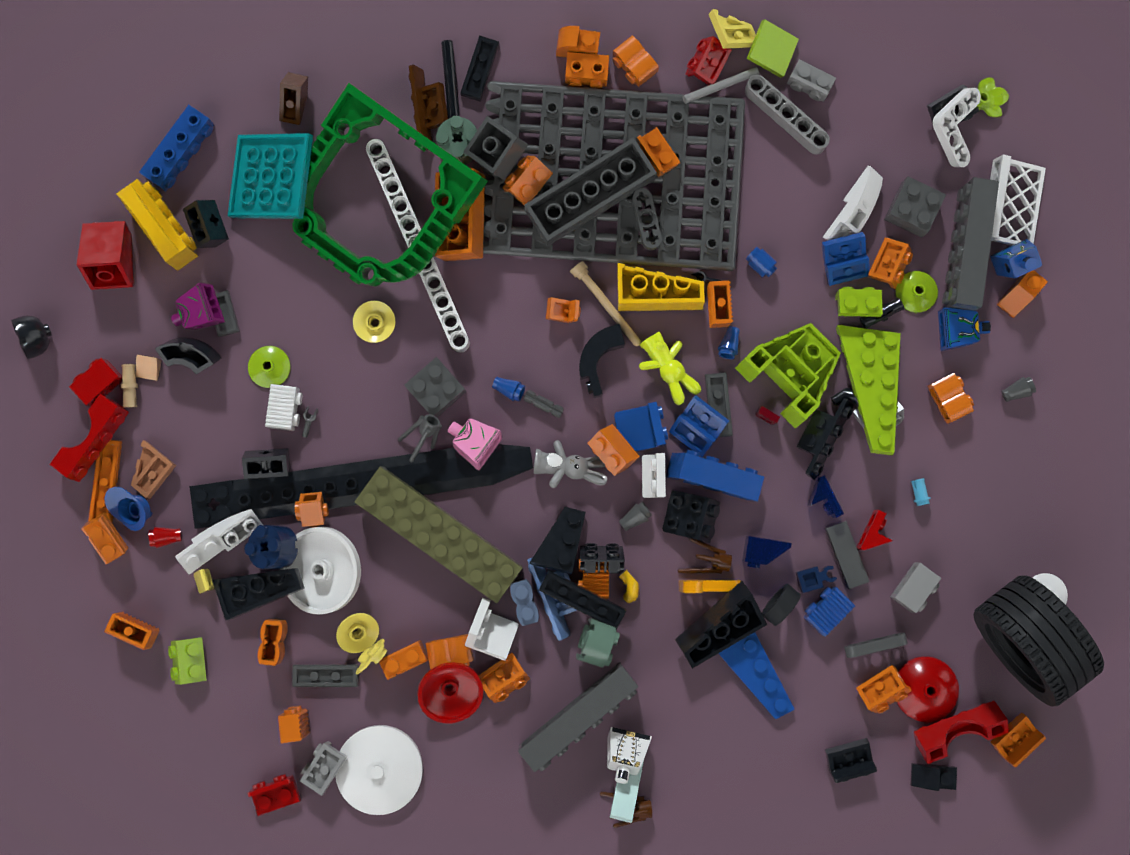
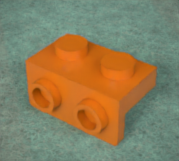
M528 155L523 157L517 165L518 168L505 179V185L502 187V189L510 192L523 205L534 199L553 174L536 156Z
M1021 712L1008 724L1009 733L992 739L990 743L1003 759L1013 767H1017L1046 740V737Z

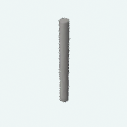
M754 67L686 94L682 97L683 101L687 104L745 81L753 75H759V70L757 67Z

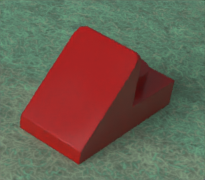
M881 510L873 511L857 545L858 550H867L893 541L878 533L879 530L882 531L886 524L885 516L887 513Z

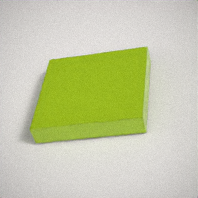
M764 19L760 23L746 59L782 78L785 76L799 39Z

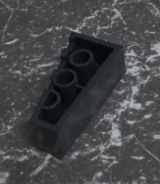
M741 581L680 634L675 641L693 669L765 627L767 623L753 594L744 582Z

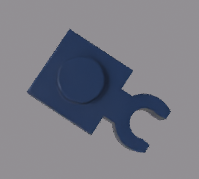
M818 566L797 571L796 576L801 592L805 593L823 588L822 581L824 580L827 582L836 581L837 577L829 578L827 576V571L834 569V567L825 566L820 572Z

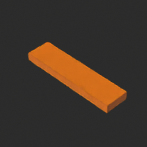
M110 440L100 452L98 459H96L88 522L104 512L111 522L113 520V515L105 505L104 497L110 488L117 487L122 441Z

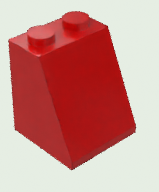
M125 221L82 224L76 265L91 290L133 287L132 234Z

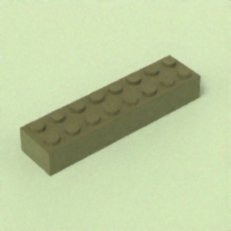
M383 466L378 468L355 500L357 505L495 603H498L522 569V565Z

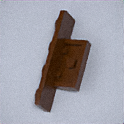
M410 65L408 77L412 89L411 100L414 106L413 117L416 123V130L432 141L431 129L440 127L448 119L444 85L437 82L425 86L423 69Z

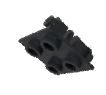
M587 543L585 546H580V571L595 573L596 562H598V573H600V562H604V573L607 572V562H609V573L624 571L623 546L615 543H609L606 546Z

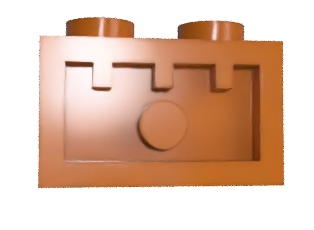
M657 127L642 137L641 135L636 137V142L657 172L656 175L658 177H661L680 164V160Z
M885 237L869 271V278L888 283L891 288L896 289L897 284L903 281L906 265H909L913 258L909 244Z
M510 653L506 660H500L479 675L484 691L494 703L504 701L511 692L523 688L527 681L530 680L529 675L524 671L513 653Z
M893 665L856 687L868 710L874 713L885 712L889 709L890 704L906 699L908 697L907 694L912 691L904 683L896 667Z

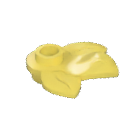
M384 639L377 641V643L366 649L359 656L358 662L361 664L356 670L357 675L365 670L372 661L377 664L385 656L387 650L384 648Z

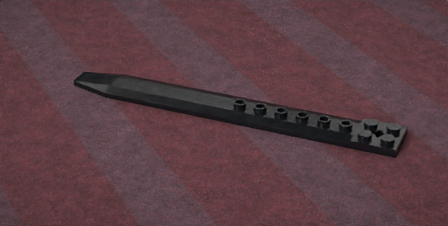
M498 444L480 470L471 465L454 448L418 453L413 462L409 461L412 454L292 471L289 472L288 476L238 479L189 486L194 528L211 527L228 517L252 509L259 520L295 515V501H299L300 494L322 492L323 501L328 504V510L356 506L355 500L380 466L386 468L422 495L491 486L533 469L531 449L524 446ZM214 498L216 502L220 503V506H217L215 511L209 507V503Z

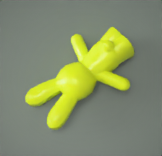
M657 332L640 344V347L648 353L652 361L641 362L639 368L641 370L660 368V375L668 383L674 403L681 405L684 403L685 396L679 381L694 395L701 392V386L691 376L686 374L682 363L674 360L683 345L682 342L676 341L669 350L661 333Z

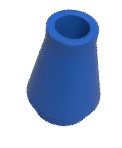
M733 326L727 328L718 347V355L720 357L735 359V355H738L739 328Z
M496 377L492 385L493 389L499 391L511 401H520L525 392V386L520 381Z

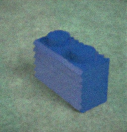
M827 587L820 594L822 599L817 604L813 602L805 610L807 614L804 616V619L824 637L855 607L837 587Z

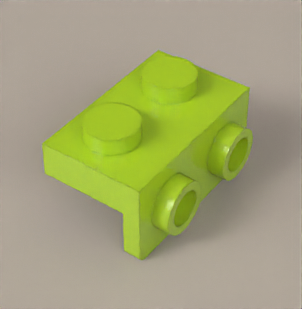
M843 287L835 295V300H838V316L881 317L883 314L882 290H875L873 287H865L863 289Z
M202 637L171 641L168 653L169 658L173 661V668L170 670L172 681L178 685L207 681Z

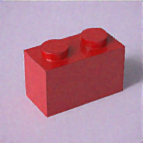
M100 358L91 362L86 372L77 375L69 387L86 406L91 407L99 394L107 396L122 382V375L108 360Z

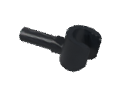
M702 271L691 274L696 276L697 280L704 281V283L721 281L706 277Z

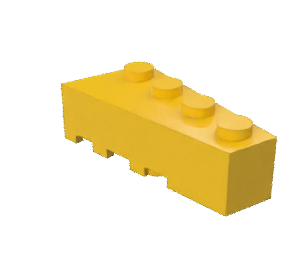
M618 263V311L702 310L705 303L704 281L681 276L674 277L665 275L663 272L657 271L656 273L644 270V268H633Z

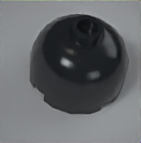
M21 316L11 320L27 359L35 358L47 350L49 346L48 337L52 336L48 324L43 325L34 316Z

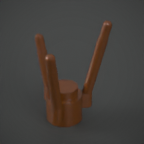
M689 538L691 542L717 553L713 554V557L696 555L698 559L710 561L711 566L715 568L678 569V573L722 574V571L729 572L732 555L726 554V550L717 549L702 541Z
M600 792L601 796L614 797V793ZM638 796L632 822L621 821L613 824V827L618 828L638 821H646V818H652L651 801L644 800V796Z

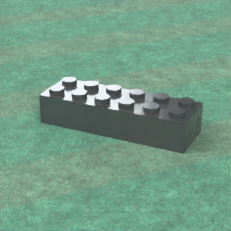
M633 137L524 205L525 212L548 247L632 195L637 189L653 182L657 172Z
M973 177L958 190L956 200L959 202V206L954 214L956 228L951 235L953 249L948 256V263H951L950 271H947L945 283L948 284L947 292H944L942 303L945 304L944 308L976 311L983 305L999 181Z
M619 662L519 745V754L534 773L538 769L542 772L551 764L550 761L555 755L560 757L569 749L568 746L572 741L575 743L579 742L586 735L585 732L589 727L593 729L603 721L602 717L606 713L610 715L620 707L619 703L623 699L627 701L637 693V683Z

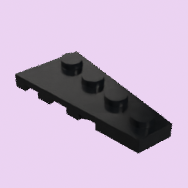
M298 568L212 580L225 621L305 589Z

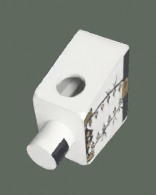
M615 727L610 728L607 738V768L616 771V782L626 784L629 780V774L638 775L652 736Z

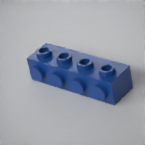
M188 104L139 173L166 192L168 188L175 184L178 174L187 168L188 161L192 155H195L200 150L203 140L211 135L214 126L213 122Z

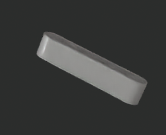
M753 75L749 78L745 87L746 96L810 153L815 155L821 154L829 144L830 138L827 132L764 77ZM751 85H758L760 87V90H753L751 88ZM772 98L776 101V104H769L766 99ZM782 112H789L791 118H785ZM798 126H805L807 132H801L798 129ZM814 139L821 140L823 146H817L814 143Z

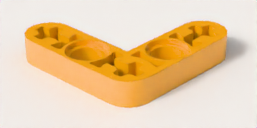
M679 580V591L682 593L729 592L741 580Z

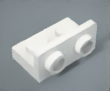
M665 453L642 456L643 498L666 497Z

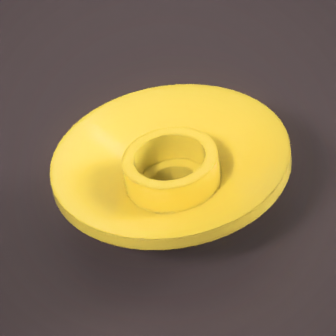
M380 301L363 303L358 307L353 316L354 330L366 342H382L393 333L396 321L392 309ZM379 320L378 326L373 327L372 321Z
M365 613L350 615L341 622L337 629L336 639L339 646L349 653L365 651L378 638V623L371 615Z

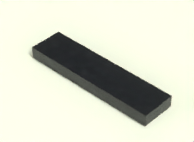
M548 570L539 588V591L602 623L615 627L616 630L626 613L625 608Z

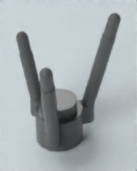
M421 415L418 421L398 438V441L401 442L419 426V432L422 437L412 453L410 462L414 461L427 437L433 436L430 449H434L438 433L442 428L437 417L433 415H426L424 417Z

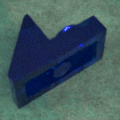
M826 476L818 477L807 506H812L823 500V508L828 516L831 515L832 518H837L843 515L844 512Z

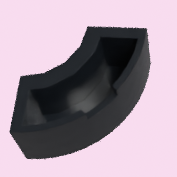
M194 338L172 339L155 348L167 367L174 364L184 365L195 374L200 373L222 359L219 353L210 345Z

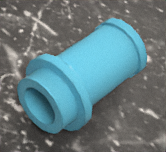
M925 479L911 481L915 496L913 501L916 502L917 506L930 504L929 499L931 497H928Z

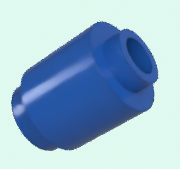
M756 247L746 258L749 262L748 265L762 278L765 276L770 277L777 270L775 266L777 261L764 249L760 250Z

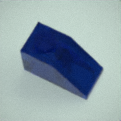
M746 536L742 561L748 562L747 567L760 569V565H768L790 549L792 543Z

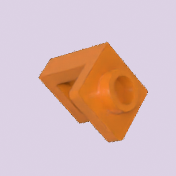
M548 298L546 319L564 323L578 321L581 313L580 301Z

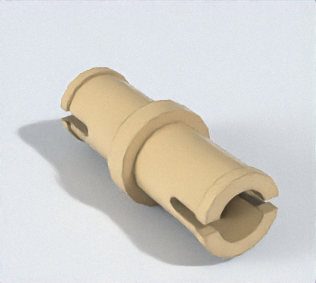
M123 364L121 365L123 384H120V388L123 389V408L137 407L136 388H138V384L136 383V365Z

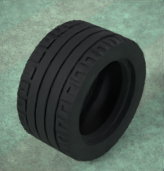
M1024 575L1017 576L974 611L973 616L977 628L991 650L1008 671L1031 694L1046 705L1052 707L1059 706L1102 673L1104 669L1102 654L1087 629L1052 591L1034 578Z

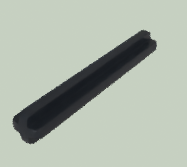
M444 40L441 45L449 119L453 116H459L453 42L451 40Z

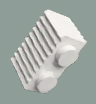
M271 384L265 427L294 431L295 426L298 427L300 414H297L298 405L302 404L303 398L299 388Z

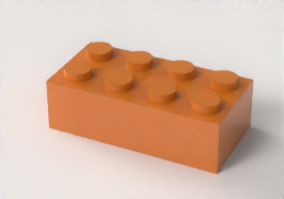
M471 168V169H472L473 171H475L477 174H479L480 176H482L483 178H485V175H483L482 173H480V172L477 171L476 169ZM435 172V191H436V190L440 189V173H439V172ZM485 186L461 222L454 225L452 231L434 255L435 257L443 261L483 258ZM448 196L443 198L442 206L448 203Z

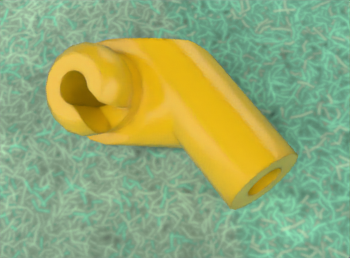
M625 570L619 576L627 585L623 599L627 603H632L638 598L639 583Z

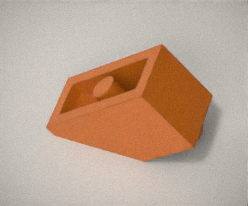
M1035 270L1030 271L1017 279L997 303V306L1014 318L1037 296L1048 281Z

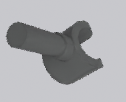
M309 406L303 414L306 421L302 437L306 438L310 425L318 414L317 408L314 415L309 414Z

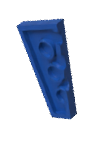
M755 632L718 653L775 719L795 710Z

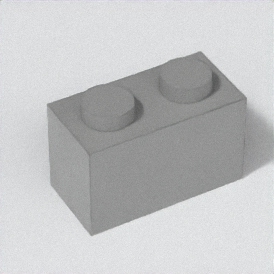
M914 562L890 597L912 613L921 612L927 605L926 599L928 596L934 594L939 588L940 584L938 582L941 577L923 564Z

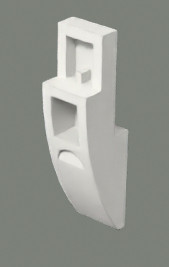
M867 166L843 201L847 204L823 236L825 240L828 241L852 235V233H859L865 225L876 204L883 177L871 166Z
M252 509L240 512L218 522L192 538L193 544L175 557L190 575L224 549L229 552L248 538L257 526L263 524Z

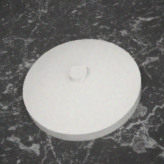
M313 527L296 534L297 541H295V547L298 548L297 557L289 567L280 570L298 568L305 589L288 595V598L298 608L312 614H327L343 608L354 597L361 579V563L356 548L344 534L333 528Z
M386 725L369 726L353 734L342 746L340 752L346 755L347 758L335 776L336 783L344 799L355 809L371 815L390 814L409 803L418 791L423 776V761L417 745L403 731Z

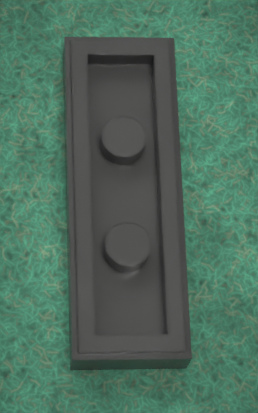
M727 373L705 374L707 404L730 421L719 437L733 436Z
M847 521L825 528L847 588L851 589L870 582Z
M294 664L292 687H358L359 674H356V670L359 668V664Z

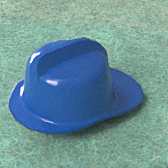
M112 487L105 494L104 500L108 511L130 530H141L146 520L153 514L150 511V505L146 498L140 495H132L122 487Z

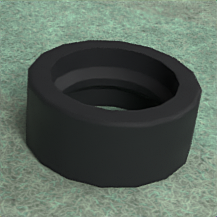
M785 584L766 604L762 611L763 617L774 626L779 625L795 608L801 594L789 584Z

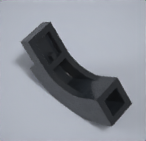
M620 324L606 327L590 338L582 351L579 363L580 380L589 378L586 386L588 393H593L594 398L602 397L603 395L597 374L599 359L605 353L624 348L625 346Z

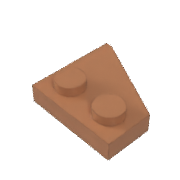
M143 440L141 443V447H143L141 457L137 459L136 473L133 475L131 486L145 498L151 499L177 465L149 442Z

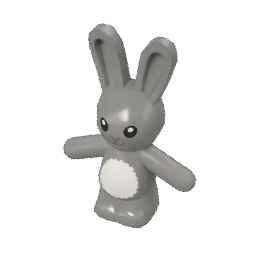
M559 440L553 443L556 453H545L540 449H536L534 474H554L549 483L551 488L557 487L564 474L571 479L583 478L597 485H605L607 483L606 475L589 470V468L605 467V464L598 456L583 458L579 455H572L566 457Z

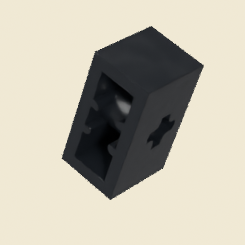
M196 200L183 208L196 248H216L229 240L215 200Z
M289 449L245 451L242 457L244 479L288 476L290 472Z

